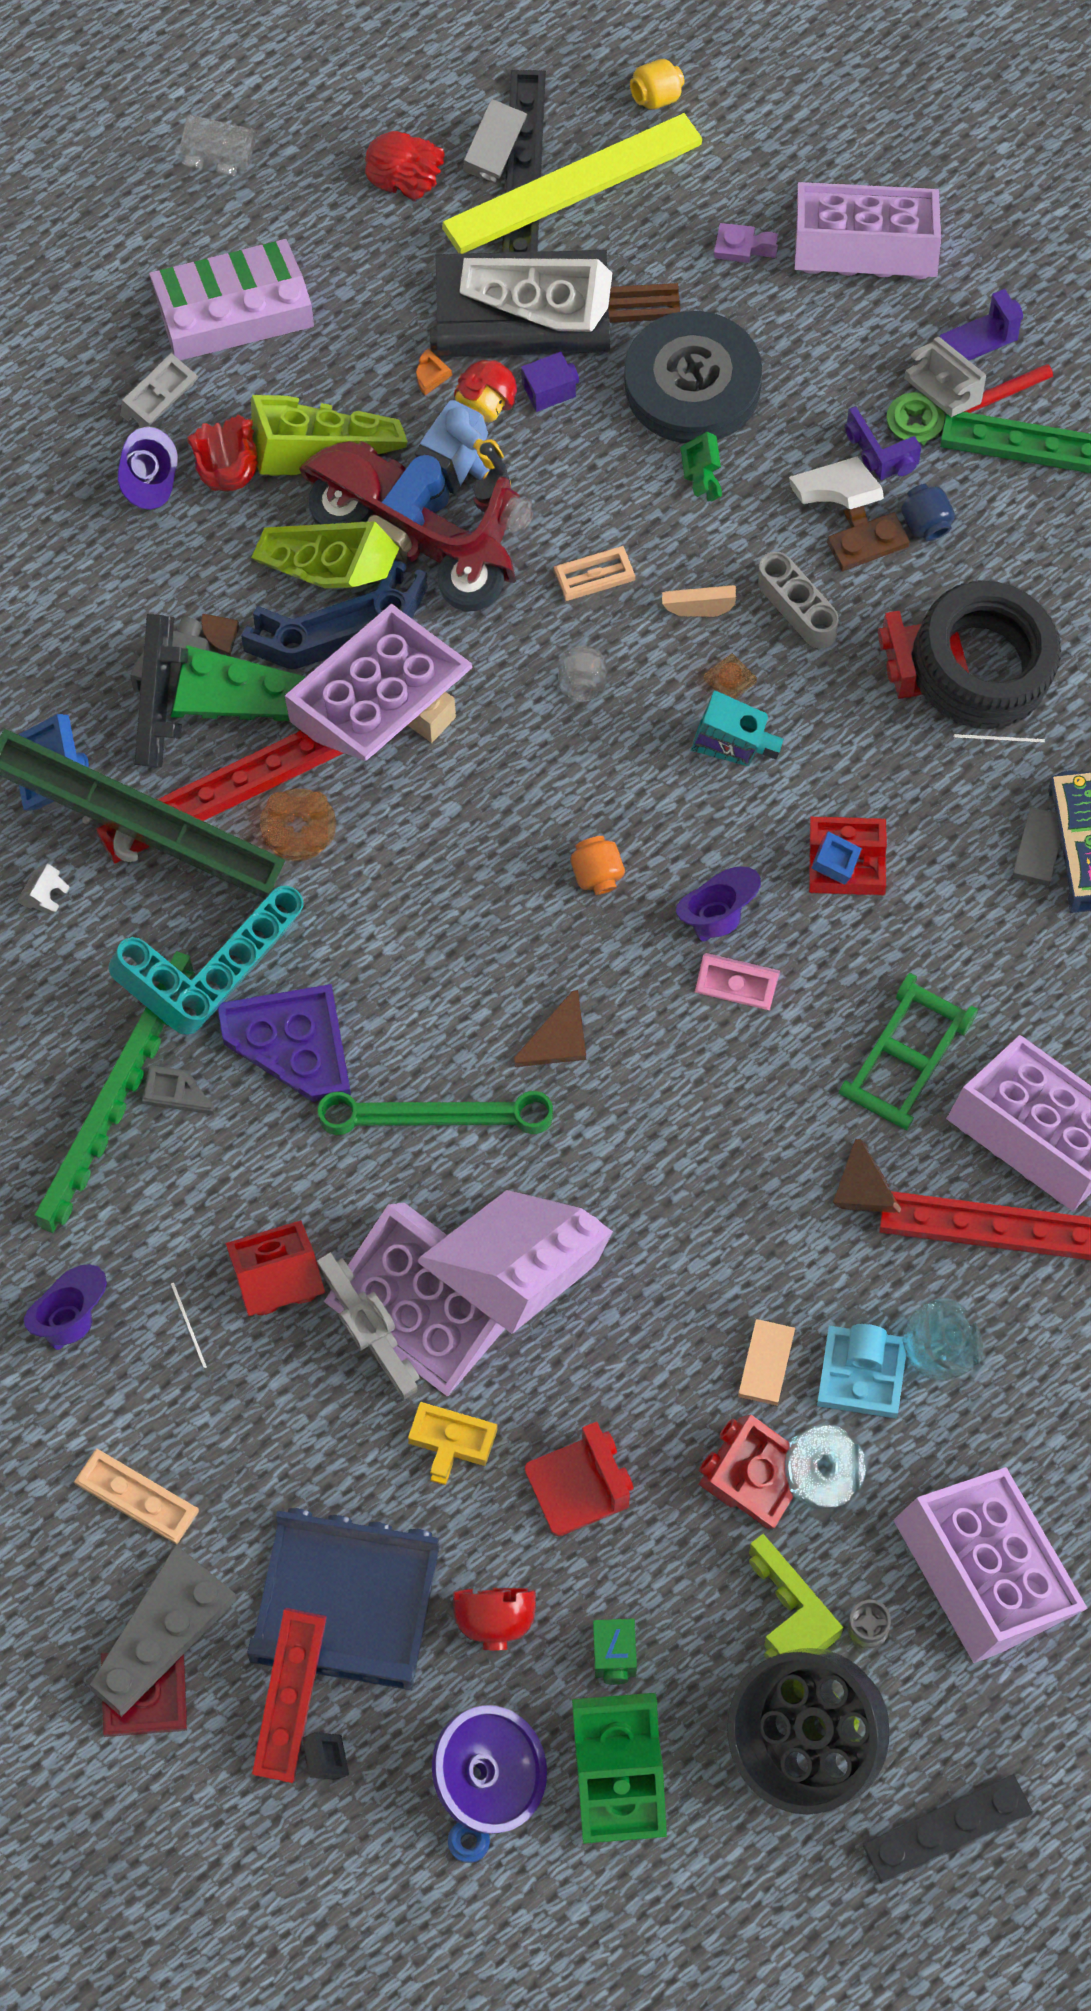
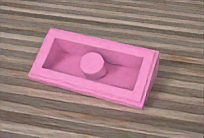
M705 953L702 958L695 993L770 1011L780 971Z

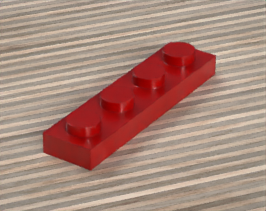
M290 1608L284 1609L252 1775L289 1783L295 1781L303 1741L302 1737L304 1736L327 1616Z

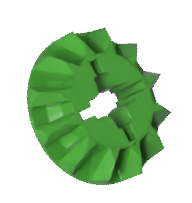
M912 392L897 397L890 404L887 411V429H891L894 433L895 440L898 438L906 440L915 436L918 442H921L924 446L928 440L932 438L937 439L939 432L944 427V411L922 393ZM924 413L921 422L923 425L914 423L907 426L909 414L916 417Z

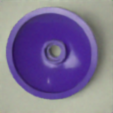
M484 1705L459 1713L443 1728L433 1751L432 1777L440 1802L454 1820L475 1832L497 1834L519 1827L537 1810L546 1788L547 1763L538 1736L522 1717L503 1707ZM474 1766L479 1768L481 1772L479 1779H476L473 1775Z

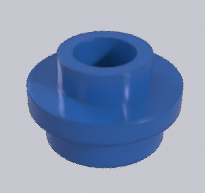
M460 1823L455 1824L450 1830L448 1847L451 1854L457 1860L464 1863L477 1862L488 1852L490 1846L489 1834L472 1831ZM468 1834L475 1836L477 1839L476 1846L472 1849L464 1848L461 1845L463 1836Z

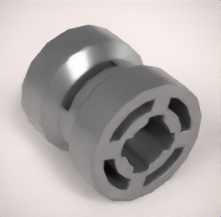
M876 1600L861 1601L854 1606L848 1623V1634L852 1642L862 1649H874L882 1645L888 1637L891 1616L889 1610L884 1604Z

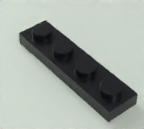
M1013 1774L863 1843V1848L880 1883L883 1884L1032 1815L1033 1810Z

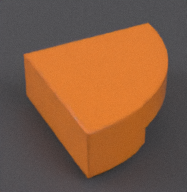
M429 348L424 351L419 359L416 379L418 380L417 384L421 392L427 395L450 378L452 370Z

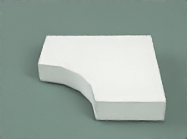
M858 457L789 477L791 488L802 504L835 502L843 504L848 509H853L884 499L881 485Z

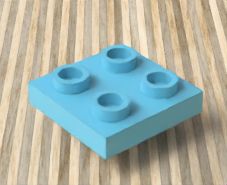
M856 1324L851 1329L829 1326L817 1406L897 1419L908 1338L887 1335L886 1330L870 1324Z

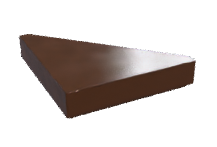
M578 990L572 991L514 1057L515 1067L586 1060Z
M855 1139L833 1203L837 1207L847 1210L900 1213L901 1206L897 1203L889 1189L890 1186L879 1166L874 1162L867 1145L861 1139Z

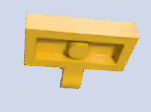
M420 1402L408 1436V1444L437 1452L430 1474H432L430 1481L446 1485L454 1457L486 1466L497 1433V1424Z

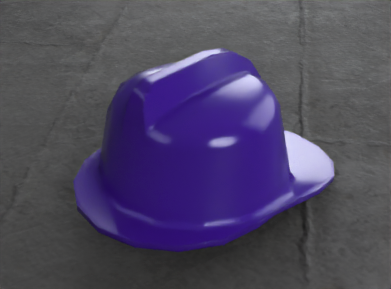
M151 427L136 429L127 437L119 459L118 485L124 497L138 508L147 510L160 508L168 501L172 492L178 454L173 441L166 433Z
M737 866L726 869L712 877L698 889L684 896L677 904L676 914L681 921L692 925L697 937L701 941L727 935L739 925L742 907L757 895L761 887V878L757 871L750 867Z
M91 1264L79 1265L65 1272L27 1310L24 1317L25 1328L30 1334L45 1337L50 1346L56 1350L82 1339L92 1326L91 1309L104 1294L107 1284L105 1273L99 1266Z

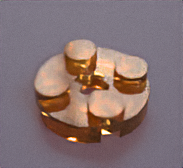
M300 788L276 792L269 797L267 805L262 811L260 818L261 835L265 844L281 858L290 861L309 860L319 855L333 841L336 833L335 813L328 803L327 797L321 792ZM295 817H302V820L309 822V825L303 826L301 832H294L293 826H287L289 822H294Z

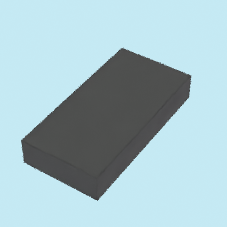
M1030 807L1012 875L1013 878L1045 886L1050 885L1061 842L1056 813Z

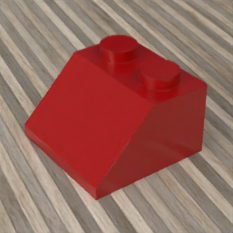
M301 1220L225 1243L248 1316L254 1314L267 1315L276 1311L278 1307L294 1302L298 1304L307 1303L315 1299L317 1295L325 1293L314 1250Z

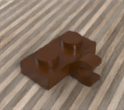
M864 506L843 510L851 528L830 535L827 539V543L842 572L905 549L910 544L895 512L868 521Z

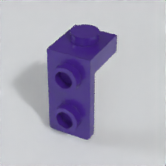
M1005 289L992 294L988 315L945 332L939 337L967 360H972L1018 340L1021 320L1023 319L1021 306L1015 299L1012 300Z
M854 406L848 409L847 423L844 425L845 432L852 444H859L863 451L861 453L862 461L869 472L875 471L881 481L895 474L905 476L917 467L920 460L921 445L915 436L882 449L857 407Z

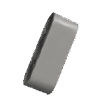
M781 552L765 554L760 560L758 572V586L762 593L810 646L818 649L831 646L837 636L839 621L835 608L787 555ZM770 573H778V574H780V575H782V576H780V577H771V576H769L768 574H770ZM792 599H802V600L805 601V602H803V603H795V602H792L791 600H792ZM818 624H822V625L827 626L828 628H826V629H818V628H815L814 626H815V625H818Z

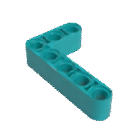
M280 886L273 890L192 981L145 941L134 937L126 938L119 944L109 962V973L117 983L173 1030L180 1034H193L201 1028L291 927L303 908L302 895L291 886ZM276 905L283 906L288 913L279 911ZM253 930L262 932L266 939L256 936ZM230 955L240 958L243 964L235 963L230 958ZM123 957L132 958L137 965H129L124 961ZM206 981H213L219 986L220 990L212 989ZM153 982L162 983L167 991L157 989ZM183 1007H190L196 1012L197 1016L187 1014Z

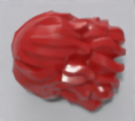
M391 131L370 142L365 158V174L374 186L393 193L397 192L396 187H398L403 195L416 202L417 199L423 197L425 192H430L436 186L435 176L441 172L437 167L443 165L445 152L441 147L431 143L430 140L411 137L410 134L399 131Z
M237 415L227 419L223 428L220 422L215 423L213 427L203 423L202 428H197L195 433L187 437V441L192 447L196 459L195 470L204 484L213 491L229 492L241 489L254 476L259 461L257 460L256 445L252 438L254 434L252 419H245L244 416Z

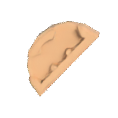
M734 585L662 592V604L668 611L678 616H719L730 611L736 601V586Z

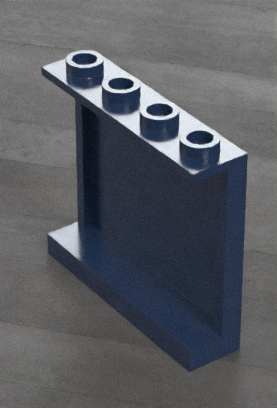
M290 1508L288 1512L277 1511L276 1519L278 1525L254 1638L250 1637L247 1651L250 1663L273 1666L283 1612L285 1608L327 1616L316 1674L412 1691L440 1549L439 1538L432 1537L433 1534L422 1529H409L408 1533L394 1531L392 1526L381 1522H369L368 1526L353 1524L350 1518L340 1515H329L328 1519L312 1517L311 1512L299 1508Z

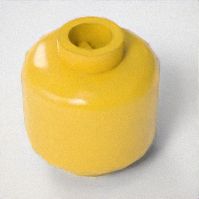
M658 59L637 67L633 78L630 80V90L637 104L643 105L649 110L658 109L676 102L681 95V86L684 85L682 71L678 66H673L667 59Z

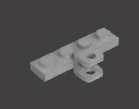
M330 1252L317 1260L320 1273L344 1308V1311L339 1313V1318L359 1349L363 1350L369 1347L403 1400L417 1393L415 1381L420 1379L411 1362L407 1358L401 1362L393 1348L398 1345L391 1331L395 1330V1324L376 1293L372 1292L366 1295L363 1291L359 1295L350 1283L355 1277L343 1258L336 1261Z

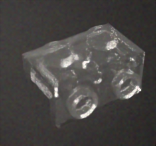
M187 114L180 146L175 145L174 153L183 158L182 164L202 169L203 164L207 163L215 165L216 172L236 176L237 170L246 173L248 171L257 131Z

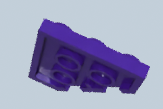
M332 984L223 1002L218 1007L223 1043L228 1048L312 1102L320 1101L332 1092H343L351 1095Z

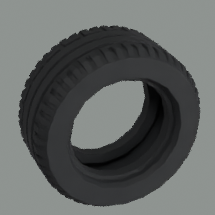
M978 580L962 583L961 585H956L953 589L947 590L939 599L934 601L920 626L911 653L917 675L916 683L926 700L937 711L957 723L973 728L978 727L979 729H998L1003 726H1011V724H1016L1019 720L1029 716L1038 707L1047 693L1060 665L1061 642L1058 630L1051 616L1028 593L1015 586L998 581ZM968 628L989 629L998 633L1015 647L1021 660L1022 673L1016 678L1003 682L984 681L969 674L957 663L950 648V637L956 632Z

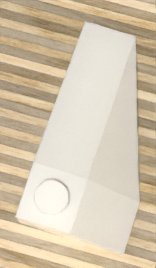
M464 258L459 293L556 331L592 332L608 309L612 272L598 259Z

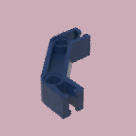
M394 560L387 578L382 579L376 591L294 619L257 606L253 613L255 629L247 625L241 635L243 650L246 653L289 669L302 668L328 659L390 604L412 619L428 589L427 572L417 569L414 574L415 580L406 593H402L396 589L397 584H402L404 580L403 573L406 565ZM262 630H265L275 635V637L272 639L260 636ZM288 644H299L296 648H286Z

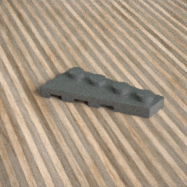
M176 1544L90 1684L91 1691L122 1717L237 1601L236 1594Z

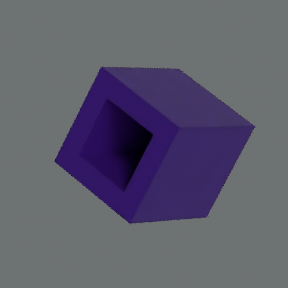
M562 352L521 366L522 386L536 412L576 397V384L579 383V376L574 364H567Z

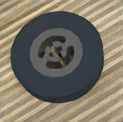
M682 311L663 316L646 326L635 337L628 349L624 367L627 402L635 417L647 429L665 439L679 443H688L705 432L716 435L717 440L722 439L740 429L750 419L758 405L762 379L760 353L753 339L742 327L721 315L704 311ZM687 363H690V373H687ZM696 380H699V391H696Z

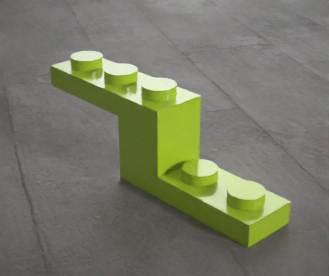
M764 1534L755 1539L750 1544L749 1554L752 1558L749 1559L751 1567L760 1578L765 1579L769 1576L779 1588L775 1591L778 1599L788 1610L791 1611L794 1608L798 1610L766 1636L764 1646L767 1651L764 1653L765 1658L768 1659L800 1648L826 1650L842 1636L843 1626ZM795 1679L793 1684L794 1692L799 1698L803 1699L804 1687ZM818 1717L820 1724L826 1730L825 1723ZM855 1717L854 1728L857 1732L860 1722Z

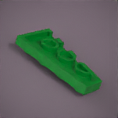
M186 645L185 648H188L187 664L181 663L170 717L183 718L184 715H201L202 718L217 719L218 716H239V720H254L255 717H272L274 721H290L285 695L306 678L305 676Z

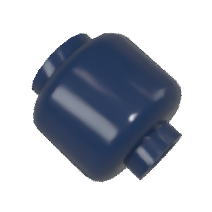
M921 484L909 490L907 493L908 498L902 504L901 512L911 533L917 538H924L926 541L936 540L949 533L952 529L951 524L955 519V512L944 490L940 487L928 488L927 484Z

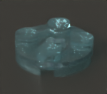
M822 1425L807 1429L791 1439L785 1458V1474L793 1497L797 1500H803L808 1505L816 1508H831L845 1504L851 1500L850 1498L854 1495L855 1491L860 1490L865 1480L866 1461L859 1444H854L852 1439L847 1436L849 1433L836 1426ZM822 1456H826L827 1463L833 1464V1471L828 1472L826 1478L818 1471L817 1466L818 1462H821Z

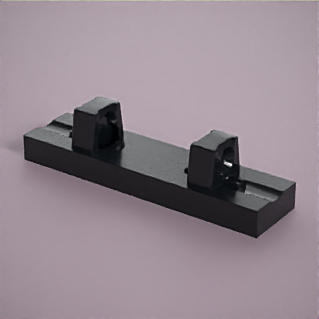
M147 614L134 765L162 768L164 739H181L182 724L166 722L171 662L187 664L188 648L172 646L174 617Z

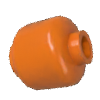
M596 836L576 844V851L571 855L570 862L580 888L583 890L594 889L595 895L615 890L617 888L615 882L619 881L625 874V868L615 842L605 840L604 836Z

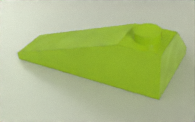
M252 395L251 419L253 420L252 429L254 430L252 438L258 453L257 460L259 465L257 467L259 473L263 475L301 474L299 467L312 455L326 447L342 442L352 441L359 444L362 441L373 447L378 454L407 447L408 441L399 419L361 411H355L351 415L333 411V405L321 403L320 409L298 404L299 398L291 396Z
M375 521L265 527L251 558L260 564L324 589L349 588L387 578L400 547Z

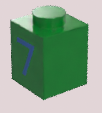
M635 1619L593 1620L595 1678H603L604 1683L610 1685L627 1683L629 1681L628 1677H636L637 1673Z

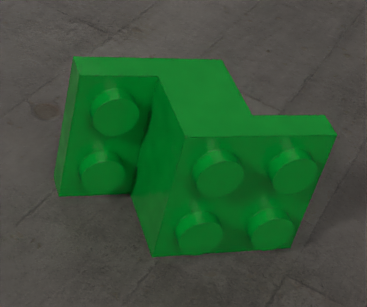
M656 1693L572 1699L583 1844L667 1837L664 1775L659 1741Z

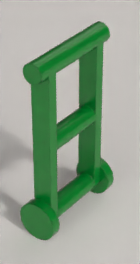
M912 973L906 976L900 986L896 1000L901 1003L853 1083L845 1080L838 1093L906 1131L914 1120V1117L908 1113L955 1035L959 1033L965 1036L979 1010L971 1005L965 1011L916 985L917 976ZM913 1001L952 1021L931 1058L891 1038ZM883 1051L922 1071L901 1109L861 1089V1086Z

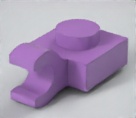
M720 223L714 258L750 263L751 255L776 258L778 234L762 232L755 236V227Z

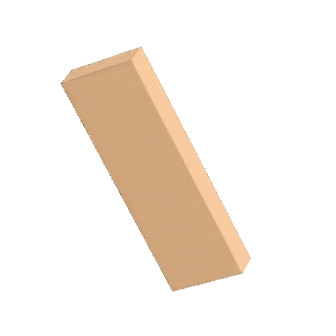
M97 1448L74 1481L78 1487L174 1544L179 1543L199 1512L197 1507Z

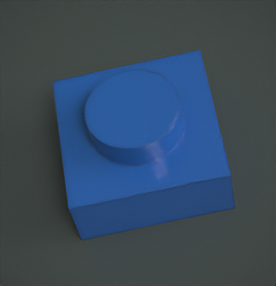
M827 832L821 841L811 868L845 885L852 876L862 848Z

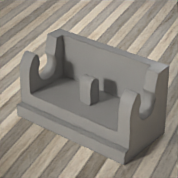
M491 99L464 159L463 172L494 183L497 178L500 179L518 134L526 120L527 113Z
M940 337L934 338L933 342L916 349L911 354L915 361L921 358L922 360L918 365H913L905 371L904 379L949 416L953 417L981 404L986 374Z
M170 353L122 400L120 416L128 422L134 418L140 426L138 429L150 427L165 410L194 385L198 376Z

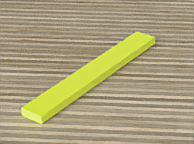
M683 113L443 221L442 229L457 252L464 254L700 146L702 144V137L686 114Z

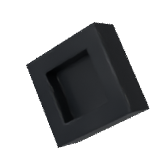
M314 1732L302 1737L305 1761L309 1769L310 1778L335 1780L349 1775L342 1735Z

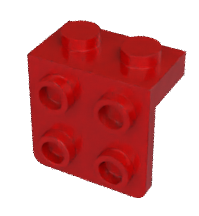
M900 610L885 613L883 628H878L881 650H886L888 661H886L888 679L890 683L895 684L898 699L923 695L916 683L917 675L911 655L913 643L921 624L904 627ZM956 632L950 637V648L957 663L969 673L959 633Z
M597 1421L582 1427V1440L529 1461L525 1466V1474L548 1526L555 1536H563L629 1508V1491L634 1490L631 1478L625 1467L618 1469L613 1455L617 1454L613 1438L609 1431L602 1433Z

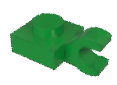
M705 432L681 446L680 450L684 478L693 481L692 488L695 496L699 497L706 493L707 501L709 502L722 496L721 486L713 474L714 471L721 468L717 436Z

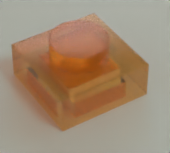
M733 653L704 674V680L715 691L733 699L738 698L757 683V677Z

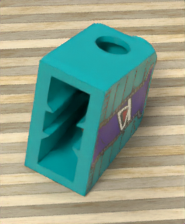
M714 690L700 720L690 751L749 767L755 753L776 760L784 738L764 732L768 720V715L765 712Z

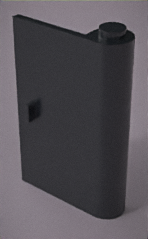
M607 250L435 254L437 329H430V351L437 350L438 357L556 354L558 352H562V354L610 353L609 306L592 332L556 331L459 293L464 258L598 259L607 267Z

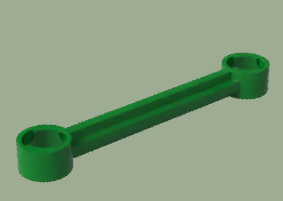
M539 1091L525 1092L517 1098L516 1102L355 1103L354 1099L346 1093L332 1092L320 1101L318 1116L322 1128L333 1135L346 1134L355 1126L517 1125L525 1133L539 1134L547 1130L552 1123L553 1105L549 1097ZM534 1102H539L547 1108L549 1112L547 1117L539 1123L525 1122L520 1116L521 1110L528 1104H534ZM344 1103L352 1109V1116L345 1123L332 1124L325 1119L326 1111L333 1105Z

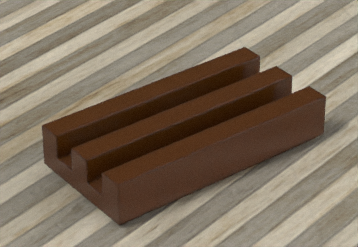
M678 283L611 287L608 304L610 323L654 321L663 316L681 312ZM654 306H672V308L637 309V310H618V311H616L617 308H636V307H637V308H642V307H654Z

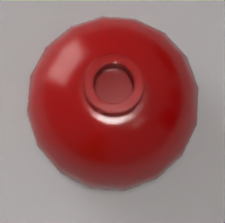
M493 1588L494 1590H480L478 1594H473V1589L453 1591V1611L458 1628L468 1639L483 1642V1650H507L508 1642L523 1637L529 1631L534 1621L536 1609V1591L534 1589L528 1591V1588Z

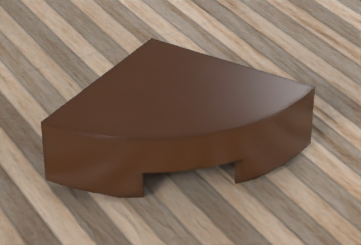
M202 614V631L209 645L217 653L231 656L239 628V621Z

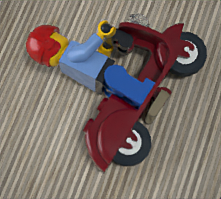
M481 360L471 364L464 373H461L458 378V385L454 390L455 400H450L420 442L415 452L416 458L407 468L394 459H390L387 462L377 456L378 453L373 447L362 441L359 444L352 441L337 443L312 455L299 467L303 478L313 485L309 493V510L315 523L318 525L375 521L400 547L395 557L405 564L409 561L413 562L421 552L440 563L437 571V584L443 598L452 607L468 612L479 611L490 606L499 597L504 581L516 582L512 560L506 549L500 544L506 527L512 533L518 529L524 530L534 515V511L531 509L532 501L526 497L520 499V494L511 489V480L509 479L505 463L502 460L504 455L498 444L492 439H487L488 431L485 422L495 421L501 410H510L515 403L514 397L517 392V385L512 372L496 360ZM468 472L478 480L473 488L475 495L473 501L476 507L484 512L482 521L474 532L466 531L435 513L447 505L450 498L449 492L455 495Z

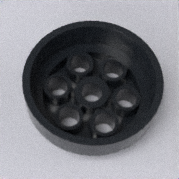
M800 1648L766 1659L755 1666L743 1678L733 1695L729 1707L727 1737L730 1753L739 1774L751 1790L760 1798L786 1812L804 1815L819 1814L836 1809L855 1800L876 1780L882 1770L888 1752L889 1718L880 1691L867 1674L855 1663L829 1650ZM795 1679L804 1687L803 1699L799 1698L794 1692L793 1684ZM834 1680H837L843 1687L844 1696L842 1700L836 1697L833 1692L832 1685ZM777 1716L781 1717L786 1723L787 1730L785 1735L780 1733L776 1727ZM816 1716L825 1723L826 1732L824 1736L819 1734L815 1728ZM855 1717L861 1719L865 1725L864 1737L859 1735L854 1728ZM798 1753H801L808 1762L807 1772L798 1766ZM837 1753L842 1755L847 1762L846 1773L842 1772L836 1764Z

